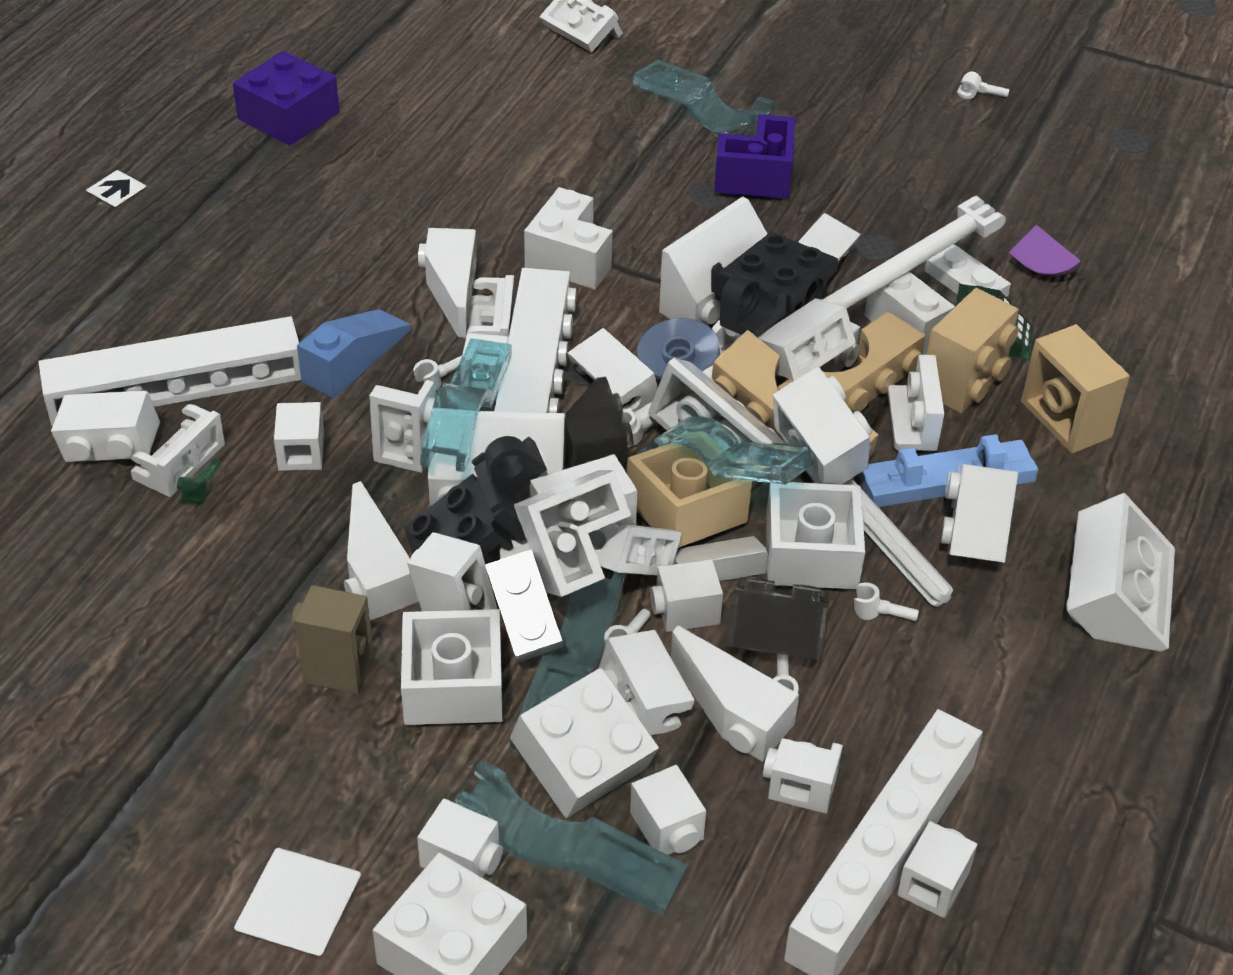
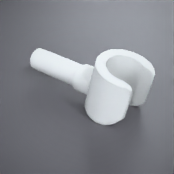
M972 71L963 76L961 80L963 84L960 85L957 91L958 95L963 99H972L977 92L1006 98L1009 94V89L984 83L979 74Z
M462 356L443 365H437L435 361L429 359L417 362L413 369L416 381H423L424 383L426 380L436 383V390H438L442 384L441 378L460 368Z
M867 582L857 585V598H854V610L859 618L870 620L881 613L913 621L917 620L919 610L881 600L878 587L872 583Z
M642 609L628 626L614 625L610 627L604 635L605 646L607 639L610 637L637 633L651 617V613L647 609Z
M784 651L777 653V675L773 680L798 693L797 681L789 676L788 653Z

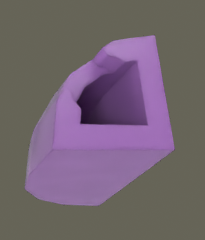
M1037 225L1009 252L1024 266L1041 276H1063L1081 266L1080 259Z

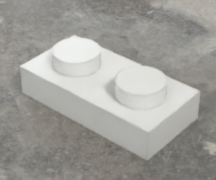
M955 244L926 261L925 272L963 299L975 288L1000 300L1009 295L1011 283Z

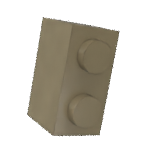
M311 585L304 602L296 604L291 618V630L296 632L298 641L296 661L301 662L303 681L307 684L359 694L374 659L367 596Z

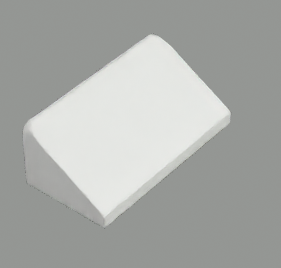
M754 536L678 548L674 564L712 559L719 581L765 574L768 552L763 544Z

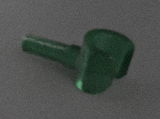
M213 458L197 477H179L177 489L182 490L179 503L203 504L205 502L209 479L221 466L219 459Z

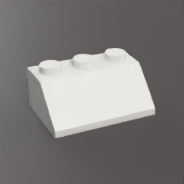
M741 197L662 250L660 313L669 319L689 318L703 322L706 325L713 324L719 319L721 301L716 300L715 293L711 292L712 267L720 262L722 267L725 268L767 235L748 199Z
M673 358L668 362L648 414L678 440L702 432L752 479V488L755 487L775 469L787 446L786 442L773 429L764 425L741 402L731 397L708 374L703 373L694 364L677 358Z
M430 410L428 458L430 506L471 474L477 477L474 470L475 466L471 461L482 452L485 453L487 446L499 437L513 436L523 441L529 436L534 440L547 468L539 477L564 470L565 413ZM530 483L512 497L514 504L530 498Z
M1125 493L1079 511L1076 533L1074 534L1073 563L1070 568L1069 598L1066 603L1070 617L1075 623L1080 624L1094 639L1160 652L1169 649L1175 547Z

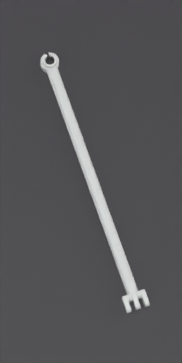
M974 196L958 206V218L822 300L846 306L847 309L971 233L977 232L983 238L989 236L1004 225L1006 218L1001 213L995 212V209L989 204L984 205V201L981 198ZM713 365L702 371L711 378ZM652 402L635 412L629 409H621L613 413L608 422L610 439L614 441L615 446L629 448L637 445L642 440L644 432L658 423L648 414Z

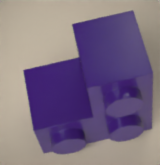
M758 114L757 136L719 133L714 192L729 195L764 196L766 198H789L795 117Z

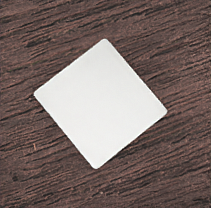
M276 848L234 929L248 935L321 956L361 873L299 853Z

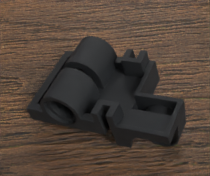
M770 232L725 268L722 267L720 262L716 263L711 269V292L715 293L716 300L721 301L720 326L740 335L749 330L756 337L760 336L773 324H777L794 313V308L798 310L815 298L822 300L826 281L837 272L838 258L821 252L817 248L788 239L782 234Z
M503 436L492 441L487 446L485 453L482 452L471 461L475 466L474 470L477 477L471 474L460 484L452 487L446 495L427 510L415 516L404 527L412 554L434 532L480 545L486 565L494 562L490 551L499 544L509 551L513 548L511 542L513 536L520 541L526 538L514 508L512 497L526 487L530 480L539 477L547 470L536 442L529 436L523 441L513 436Z

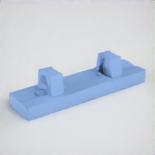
M995 434L981 437L978 447L917 456L915 447L901 449L898 451L896 460L868 464V468L858 474V479L864 492L878 507L944 497L948 472H956L957 464L983 467L982 464H985L988 468L1018 472L1017 484L1035 482L1038 468L1030 457L1023 440L1000 443L998 435Z

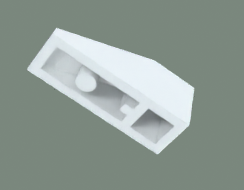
M428 228L426 244H419V267H425L426 283L457 336L466 338L470 297L473 293L477 263L476 230Z
M360 481L352 486L347 553L349 579L344 581V587L346 592L367 596L371 621L419 601L407 565L410 558Z
M679 625L672 631L671 659L685 684L718 733L736 750L748 753L763 762L766 759L769 748H775L781 741V738H784L794 726L799 694Z

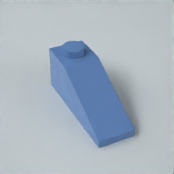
M380 309L324 322L297 345L302 383L334 399L411 331V324Z

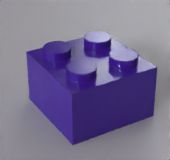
M285 51L274 55L268 61L233 82L238 120L289 146L340 113L336 76Z

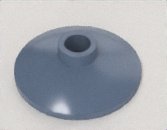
M689 318L669 319L652 326L643 334L637 346L638 359L655 373V378L660 380L668 362L673 358L689 361L698 369L704 371L713 365L720 351L719 340L714 330L703 322Z

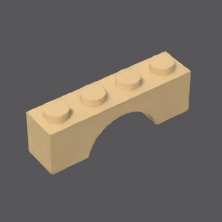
M887 311L861 329L860 352L857 357L858 366L842 372L823 373L827 378L834 376L840 383L846 394L844 402L852 413L856 411L861 412L871 400L881 393H887L890 385H895V383L908 375L909 372H916L918 356L924 355L923 348L926 335ZM789 379L779 385L778 390L790 384Z
M747 330L713 362L712 379L731 397L741 402L764 425L773 429L784 441L775 428L773 394L779 391L775 378L780 355ZM871 429L872 434L869 435L871 446L869 458L873 455L879 435L873 429ZM787 445L785 449L790 453H793Z

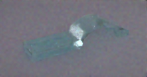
M656 60L633 73L636 87L685 104L699 124L712 132L725 134L756 122L758 114L766 115L775 110V101L761 96L755 99L753 108L750 111L742 108L733 110L719 98L713 89L710 78L660 60Z
M470 338L451 383H443L436 394L420 455L421 466L429 467L435 453L457 456L456 471L465 472L471 458L472 440L481 406L492 407L511 360L512 344Z
M703 416L685 418L635 454L637 455L669 443L682 444L695 451L707 463L712 474L716 477L784 485L813 465L810 448L738 441L735 435L718 421Z
M614 571L612 579L604 578L570 594L568 609L560 631L563 647L551 651L547 656L542 655L519 716L596 670L605 649V632L613 625L625 573ZM509 739L511 749L518 750L511 739Z
M483 760L479 761L474 773L480 778L471 795L461 790L456 799V804L497 821L499 845H502L503 848L518 858L538 866L556 869L569 867L663 916L687 868L686 864L594 817L585 822H567L552 818L534 809L520 798L509 784L504 771Z

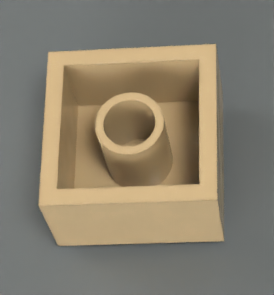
M975 288L931 329L926 355H936L942 402L944 405L962 414L974 401L979 403L985 397L989 386L996 379L1001 381L1006 376L1012 363V359L1008 357L1010 347L1015 342L1019 332V328L1015 326L1019 308Z
M1075 324L1035 339L1021 402L1072 454L1112 438L1130 375L1095 340L1090 338Z
M702 432L628 457L627 475L637 489V513L651 527L682 532L678 548L748 521L752 479Z

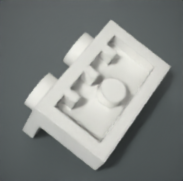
M553 0L539 16L543 25L590 52H593L607 34L617 39L623 34L617 22L619 20L617 14L608 6L603 5V7H600L593 3L592 0Z
M919 355L916 372H909L907 385H890L888 388L894 448L897 450L915 447L916 450L937 451L944 409L936 355Z
M426 380L418 394L376 385L369 395L374 461L422 473L429 458L430 410H441V401L436 399V383Z

